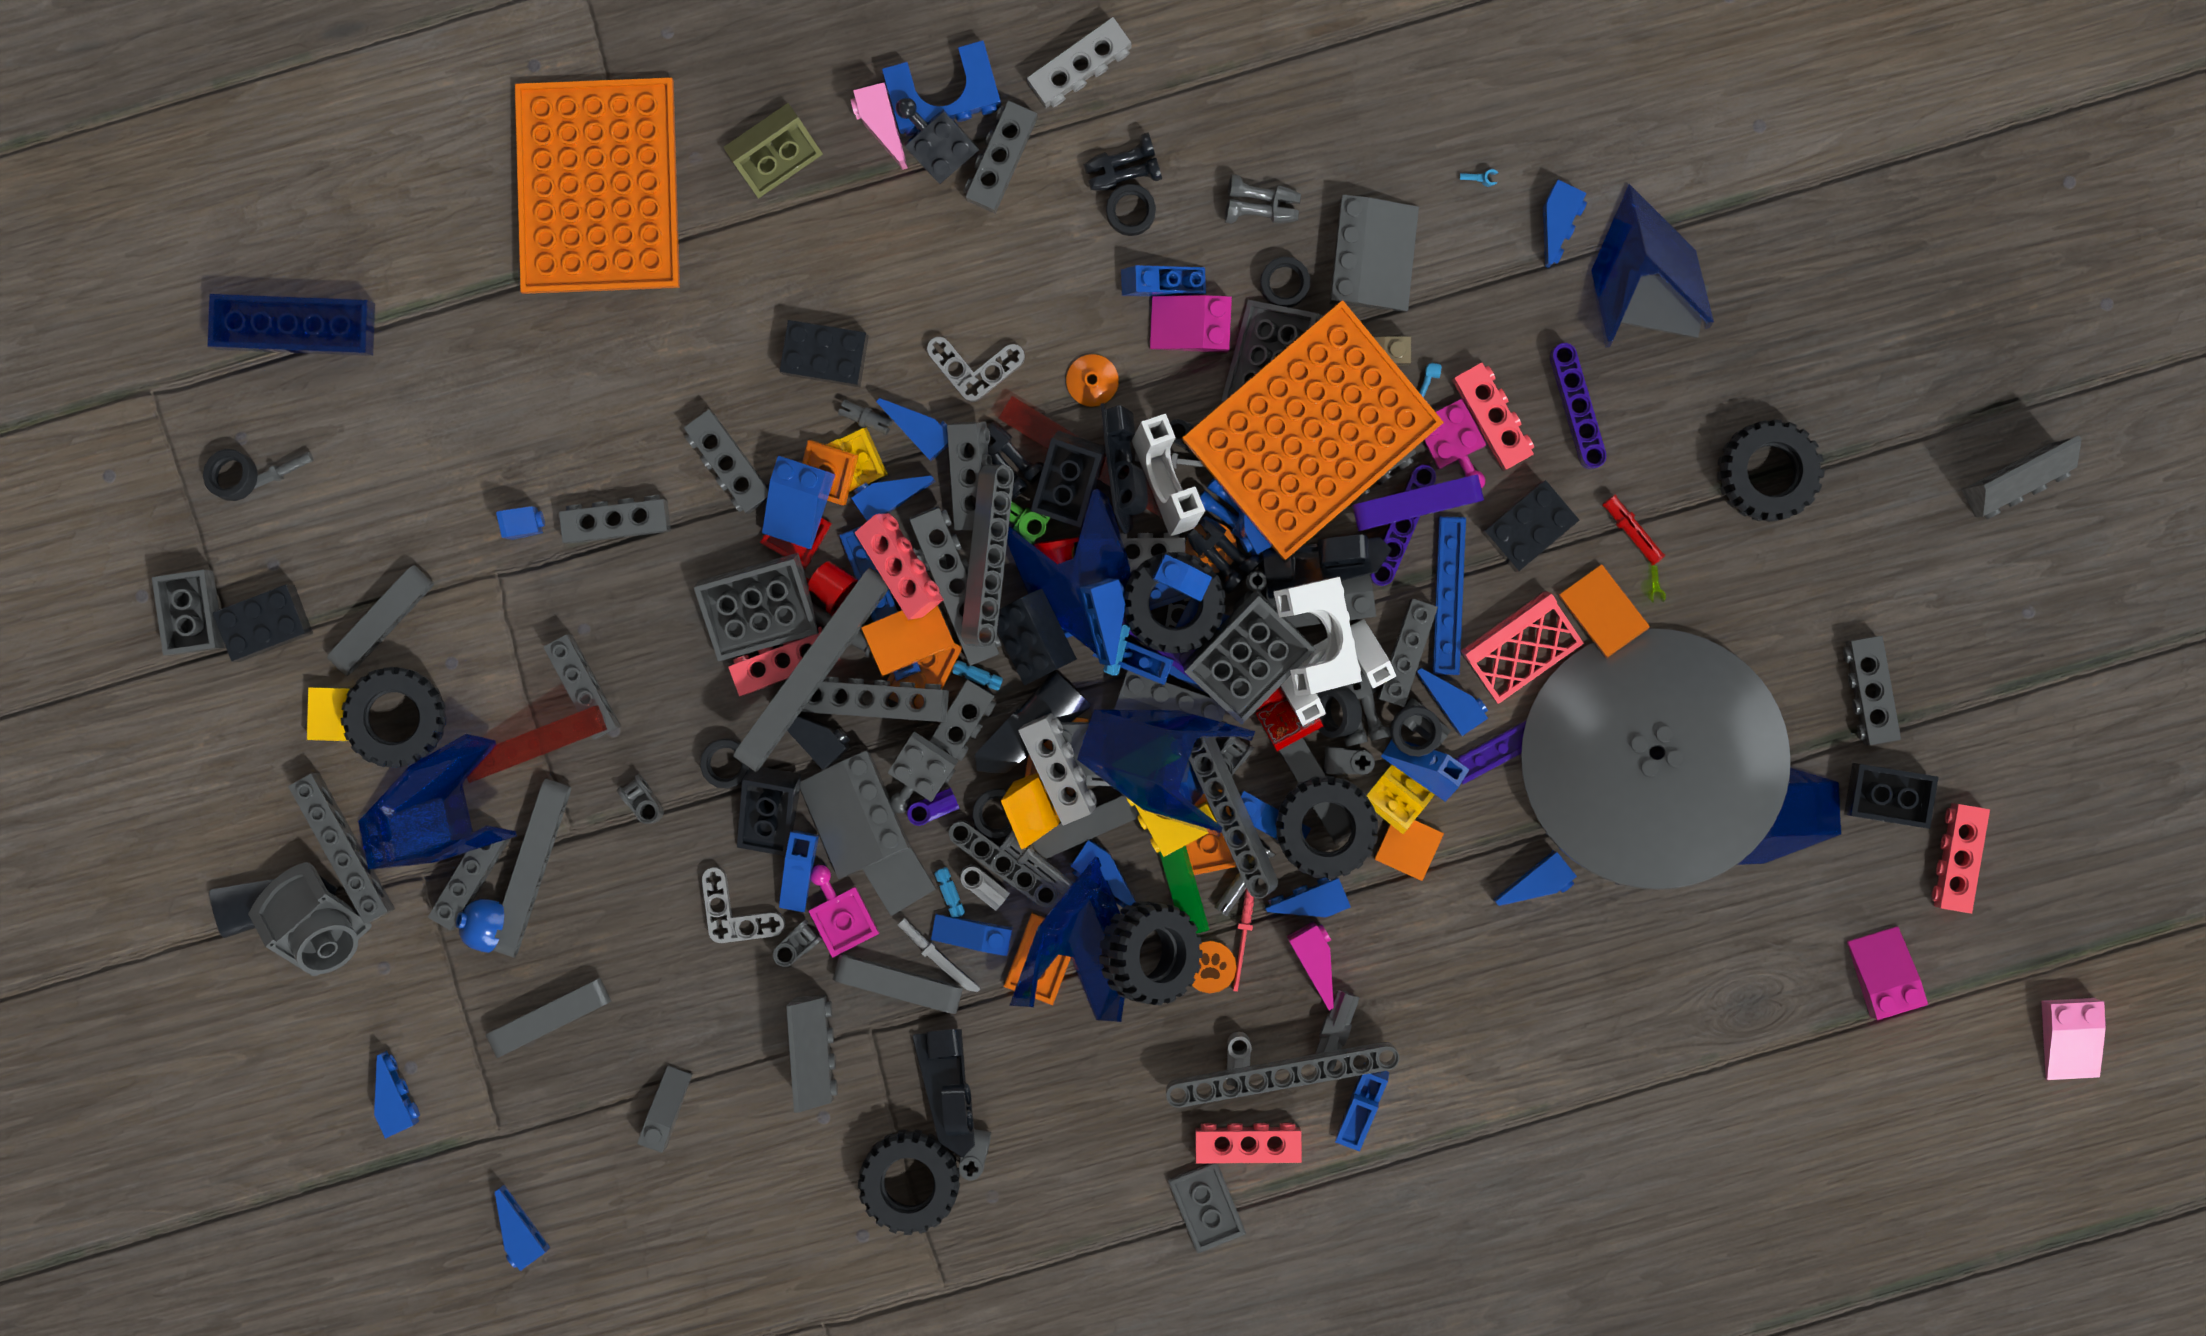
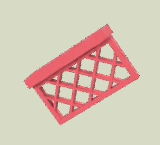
M1544 591L1462 649L1461 653L1470 663L1496 703L1499 704L1584 643L1558 606L1552 593ZM1552 609L1558 615L1556 627L1543 625L1545 614ZM1562 623L1564 624L1566 629L1561 628ZM1528 626L1537 628L1535 642L1521 640L1523 630ZM1542 629L1555 631L1553 645L1539 643ZM1560 632L1570 633L1575 640L1566 648L1557 646ZM1504 643H1516L1513 657L1500 655L1501 647ZM1521 644L1534 646L1531 660L1518 658ZM1538 647L1552 649L1550 659L1545 663L1536 661ZM1485 657L1495 658L1492 673L1482 671L1477 662ZM1499 659L1512 661L1510 676L1496 674ZM1517 662L1530 664L1529 674L1524 678L1514 676ZM1486 676H1491L1490 682L1488 681ZM1496 677L1509 679L1507 690L1500 695L1494 689Z

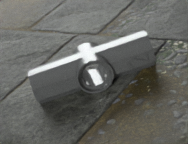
M1338 989L1333 1001L1334 1008L1330 1010L1329 1015H1326L1319 1034L1320 1040L1315 1054L1341 1050L1342 1046H1345L1352 1027L1351 1021L1360 997ZM1333 1059L1328 1063V1070H1334L1337 1059Z

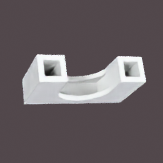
M1165 413L1142 421L1132 439V443L1171 537L1194 529L1204 514L1205 509L1196 487L1183 490L1176 477L1170 453L1171 445L1176 437Z
M1340 577L1274 591L1279 618L1306 612L1312 613L1322 621L1327 631L1328 645L1324 656L1315 664L1290 670L1295 695H1310L1361 682V668L1357 660L1355 640L1352 636L1349 622L1350 616L1346 608L1344 588Z
M1363 619L1350 625L1352 636L1355 640L1358 663L1372 688L1396 677L1389 658L1366 621ZM1328 638L1314 645L1313 647L1316 650L1298 668L1317 663L1326 652ZM1291 675L1281 685L1302 726L1326 714L1316 693L1301 696L1295 695Z

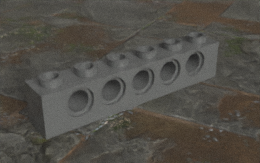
M936 506L910 517V522L933 578L939 587L940 594L944 599L943 602L969 665L971 666L998 655L999 650L997 647L1002 646L998 635H996V640L990 647L968 646L962 640L963 614L959 611V608L965 603L969 564L966 558L961 560L957 550L962 549L957 535L951 536L948 526L952 523L947 511H941L940 507ZM935 529L943 531L945 535L944 539L939 543H934L929 538L931 531ZM944 554H951L955 561L952 566L944 567L939 562L940 557ZM955 578L962 579L965 583L963 589L953 591L949 587L951 580Z
M826 677L818 687L822 692L821 699L816 702L812 696L801 711L947 722L949 690H941L940 684L925 683V689L915 688V683L900 682L899 687L890 686V681L874 680V685H864V679L849 678L848 683H839L838 677ZM842 689L847 692V700L844 703H840L838 700V693ZM867 691H870L873 695V700L869 705H866L863 701V695ZM892 693H896L899 698L898 704L895 707H892L888 701ZM919 694L924 698V705L920 709L914 705V699Z
M319 772L311 773L289 785L288 787L364 925L395 910Z

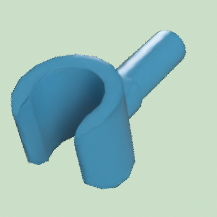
M1490 169L1483 174L1460 173V180L1479 181L1484 186L1491 187L1497 184V182H1490L1487 176L1488 174L1496 175L1498 172Z
M1430 363L1426 366L1424 382L1419 391L1423 398L1431 382V377L1440 378L1442 368L1440 364Z

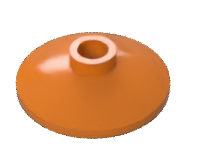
M1089 354L1078 358L1072 363L1067 372V389L1072 398L1084 406L1096 407L1101 406V403H1107L1115 395L1118 388L1119 379L1115 366L1107 358L1100 355ZM1095 375L1097 382L1089 384L1087 382L1088 376Z

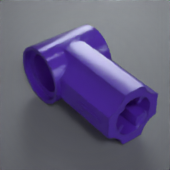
M948 788L937 793L932 802L926 798L914 802L910 805L907 815L912 824L921 826L960 808L952 789ZM917 806L925 808L927 811L926 818L922 821L913 819L911 814L913 808Z

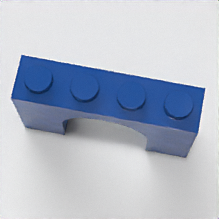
M984 40L958 47L966 74V86L959 99L947 106H933L919 97L908 62L882 69L901 134L906 133V136H913L919 131L909 119L901 118L896 112L897 102L905 97L911 98L916 103V112L926 123L942 109L953 120L956 119L957 122H963L971 119L972 114L982 112V115L991 114L997 111V107L1002 106Z

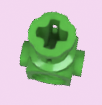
M1011 501L1010 510L1018 516L1010 513L1009 522L1014 524L1013 529L1020 533L1018 539L1031 547L1037 539L1045 535L1050 517L1032 512L1029 507L1024 510ZM1033 520H1037L1042 524L1041 532L1036 535L1030 534L1027 530L1028 523Z

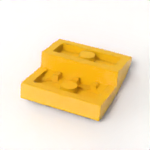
M867 427L826 444L859 455L849 493L864 483L870 484L888 476Z
M308 687L307 740L346 741L343 734L345 733L344 726H341V718H343V710L341 709L343 702L347 699L346 694L350 688Z
M1391 764L1366 796L1369 798L1376 813L1404 834L1435 794Z

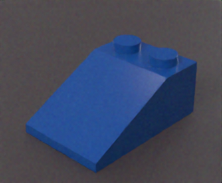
M778 456L770 479L762 533L812 549L836 474Z

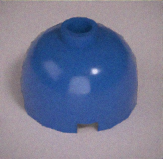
M478 899L468 904L463 912L457 915L456 927L459 928V935L466 946L486 953L494 950L499 941L498 938H495L497 930L502 931L504 924V907L502 904L489 899Z

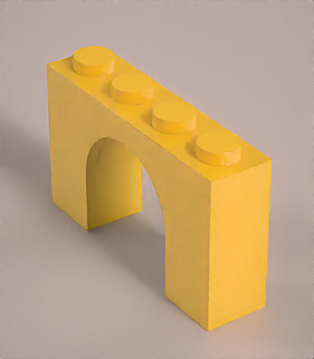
M1171 731L1115 760L1112 764L1114 766L1112 773L1118 783L1122 782L1127 790L1124 794L1128 803L1131 806H1136L1140 813L1137 818L1144 830L1148 828L1152 835L1150 842L1157 853L1161 851L1163 857L1219 828L1208 801L1183 814L1172 816L1157 811L1148 799L1146 787L1149 777L1155 771L1176 761L1183 755Z

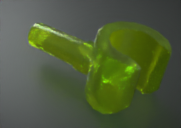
M1651 566L1652 588L1648 592V598L1654 603L1653 595L1659 591L1661 593V601L1664 602L1666 593L1660 588L1658 566Z

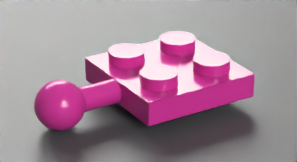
M1460 399L1436 412L1444 423L1423 441L1439 470L1459 461L1466 474L1465 477L1478 474L1481 488H1483L1485 476L1482 472L1474 469L1468 455L1485 447L1486 443L1463 399Z
M817 865L812 868L810 879L815 885L821 887L827 901L809 910V913L833 958L878 935L880 932L857 887L837 896L829 882L831 878L830 870L824 865Z

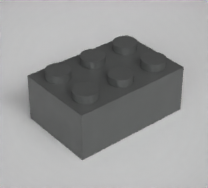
M203 569L152 577L163 655L173 656L225 648L213 612L219 610L213 570Z

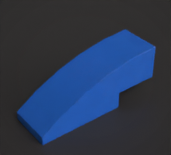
M1388 1071L1359 1075L1335 1143L1360 1152L1388 1083Z

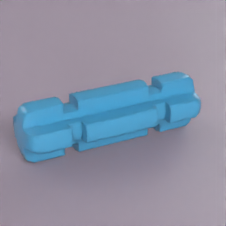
M1122 624L1115 664L1111 666L1104 665L1103 670L1107 674H1119L1121 665L1118 664L1119 661L1122 662L1127 643L1125 637H1128L1130 627L1126 624Z
M959 660L955 662L952 669L953 674L961 677L964 675L966 679L984 686L985 684L989 685L988 687L994 690H999L1003 682L1002 677L994 674L993 676L989 675V672L972 665L967 666V663Z
M944 867L935 871V877L937 882L941 884L939 887L945 902L950 907L948 910L951 917L957 918L964 915L965 910L962 903H959L960 898L953 880H950L951 875L948 868Z

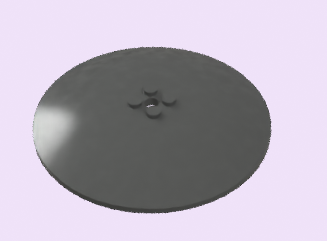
M1648 629L1607 659L1596 644L1592 643L1573 654L1561 664L1548 678L1531 707L1525 725L1521 754L1522 774L1531 807L1539 823L1558 848L1574 862L1599 877L1625 886L1654 890L1675 889L1708 881L1728 871L1752 853L1765 838L1782 808L1788 788L1791 760L1789 739L1780 709L1758 675L1740 658L1722 646L1690 633L1668 629ZM1652 747H1660L1664 751V757L1660 760H1654L1650 757L1649 750Z

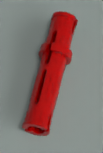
M1616 494L1602 504L1616 520L1617 523L1615 525L1625 531L1651 565H1655L1665 556L1634 519L1635 514L1625 508Z

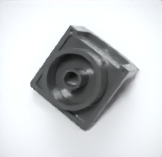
M308 862L298 864L274 879L259 895L248 913L265 947L311 976L329 973L345 965L355 954L358 940L372 927L371 923L364 925L357 910L328 892L315 867Z

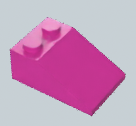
M1206 295L1152 296L1150 349L1228 353L1230 347L1232 297Z
M1313 921L1288 935L1287 938L1328 1010L1334 1008L1331 952L1327 942L1331 941V938L1322 924L1317 926Z
M1898 926L1847 941L1870 1017L1880 1020L1928 1005L1921 979Z

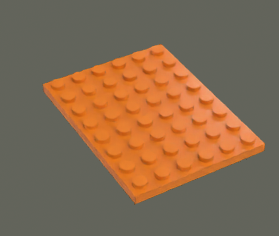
M673 78L515 84L521 293L680 288Z
M1342 300L1181 439L1280 557L1286 560L1444 422Z

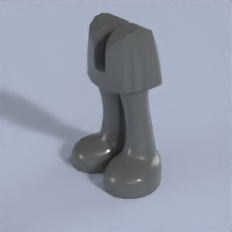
M1231 174L1228 185L1229 197H1250L1270 201L1271 204H1255L1228 199L1225 210V223L1232 224L1236 222L1238 217L1243 215L1271 218L1273 223L1298 221L1299 210L1286 207L1281 208L1279 205L1280 202L1300 204L1301 193L1279 185L1275 189L1254 187L1243 182L1239 175Z
M1361 670L1362 681L1358 682L1359 690L1353 689L1354 684L1343 687L1349 688L1356 694L1358 699H1361L1368 723L1370 741L1390 737L1391 727L1384 726L1376 712L1373 693L1377 691L1376 687L1372 688ZM1362 721L1353 734L1345 737L1346 747L1368 742Z

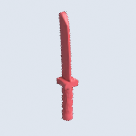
M1247 888L1244 895L1241 923H1238L1237 927L1242 929L1233 991L1237 992L1247 930L1252 931L1253 925H1250L1255 898L1250 895Z

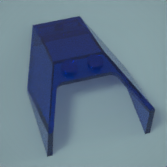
M1094 709L1077 760L1142 810L1220 836L1223 827L1185 799L1179 792L1180 784L1194 743L1198 738L1240 737L1252 741L1255 731L1179 710Z
M465 734L410 765L358 821L368 869L374 870L435 863L517 836L516 831L492 826H485L473 832L463 783L496 746L495 740Z
M1790 768L1787 793L1773 826L1752 853L1737 865L1765 864L1841 835L1839 782Z

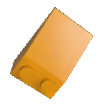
M1038 772L1014 781L1001 800L1021 849L1028 847L1060 823L1057 812Z

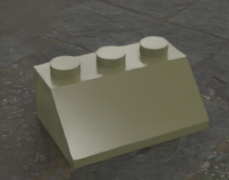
M789 103L723 147L758 199L823 155Z

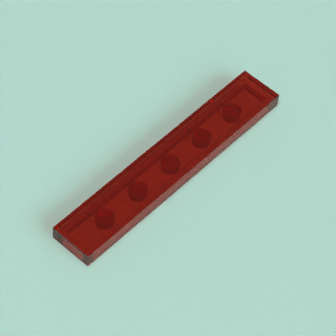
M596 705L463 757L460 761L468 782L472 783L606 731L607 727L599 706Z

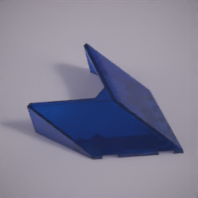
M1629 184L1591 270L1605 348L1611 347L1639 280L1644 276L1659 274L1703 318L1705 329L1710 328L1714 323L1696 250Z
M1099 489L1092 491L1073 559L1060 564L1055 563L1010 526L1008 527L1007 544L1028 594L1042 588L1060 626L1096 654L1080 588L1105 579H1119L1125 590L1127 579H1129L1131 573L1130 563L1109 498Z
M1098 857L1091 861L1038 926L1009 1006L1034 1008L1038 979L1058 955L1072 958L1096 1020L1122 1022L1125 998L1119 996L1117 991L1110 988L1107 983L1109 979L1104 978L1101 971L1104 966L1099 962V955H1102V948H1099L1100 941L1104 940L1105 937L1104 929L1106 925H1111L1110 919L1115 913H1121L1108 881L1104 880L1100 870L1102 865Z

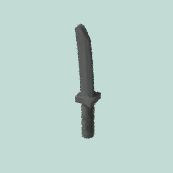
M307 452L282 466L269 467V471L258 475L257 484L254 489L274 480H283L285 474L314 461L313 456L310 452ZM236 484V485H234V486H231V487H228V488H225L224 490L233 489V488H234L235 486H237L238 484Z

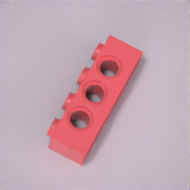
M1480 363L1455 377L1452 382L1501 469L1505 471L1534 455L1532 451L1534 445L1527 434L1523 436L1519 428L1522 424L1514 411L1512 413L1509 411L1506 405L1509 402L1506 394L1502 389L1498 390L1493 382L1496 379L1493 371L1489 366L1485 367L1483 363ZM1478 386L1487 388L1489 396L1486 400H1481L1476 396L1475 391ZM1491 409L1500 411L1502 418L1499 423H1494L1489 419L1488 413ZM1503 432L1513 434V445L1507 446L1502 442L1501 436Z
M890 513L875 514L854 532L908 620L924 617L944 600L939 593V587L929 577L924 563L918 559L912 549L911 542L904 537L899 529L897 520Z
M818 627V634L783 643L784 646L774 649L772 646L758 650L759 655L749 659L747 654L734 659V665L728 668L739 696H744L787 680L803 658L802 647L805 644L812 645L823 631L822 627ZM781 653H786L790 657V664L786 668H781L777 663V658ZM757 662L763 663L766 668L765 674L762 677H756L753 673V666Z
M1951 803V808L1947 809L1945 822L1948 824L1947 832L1943 834L1941 839L1943 855L1942 860L1938 861L1936 874L1939 875L1938 884L1934 886L1932 891V901H1934L1935 907L1972 914L1990 809ZM1962 825H1966L1969 833L1962 839L1959 836V829ZM1961 850L1964 854V860L1961 864L1957 865L1954 861V856ZM1957 876L1960 881L1959 887L1956 890H1952L1950 888V881L1953 877Z
M1204 1123L1201 1124V1128H1195L1196 1163H1302L1300 1127H1295V1123H1280V1127H1269L1268 1123H1254L1253 1127H1243L1241 1123H1229L1227 1128H1217V1124ZM1277 1136L1282 1140L1281 1145L1275 1149L1267 1145L1269 1138ZM1218 1137L1228 1138L1229 1145L1226 1148L1219 1149L1215 1146L1214 1143ZM1244 1137H1253L1256 1140L1255 1145L1250 1149L1242 1147L1241 1141Z

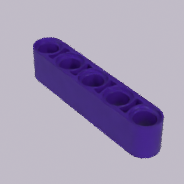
M1561 343L1551 351L1550 363L1579 461L1584 468L1595 469L1602 466L1606 461V450L1577 351L1571 344ZM1559 349H1564L1569 353L1568 362L1563 363L1558 360L1557 352ZM1570 374L1576 378L1577 384L1575 388L1566 386L1564 383L1566 375ZM1574 400L1583 402L1584 410L1582 413L1573 411L1572 402ZM1581 425L1590 427L1591 436L1589 439H1585L1580 435L1579 428ZM1589 450H1594L1598 453L1599 460L1596 464H1592L1587 460L1586 455Z
M1421 465L1414 469L1403 492L1434 485L1436 480L1434 469L1427 465ZM1423 470L1429 474L1430 480L1428 484L1422 485L1418 483L1416 479L1418 471ZM1420 516L1406 520L1409 523V530L1406 533L1397 531L1395 527L1396 522L1389 524L1383 541L1386 544L1395 543L1398 546L1399 552L1396 557L1388 556L1381 566L1388 571L1386 581H1378L1374 573L1370 574L1371 582L1374 585L1385 586L1391 583Z
M1477 474L1354 504L1352 508L1357 529L1361 531L1484 501Z

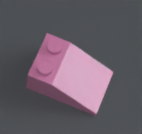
M885 83L853 90L855 98L851 99V104L857 120L862 119L865 127L903 170L907 169L901 139Z
M2096 998L2042 1001L2046 1080L2100 1077L2106 1029L2104 1001Z

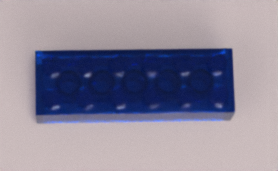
M209 294L207 347L216 350L373 356L375 303L369 300Z

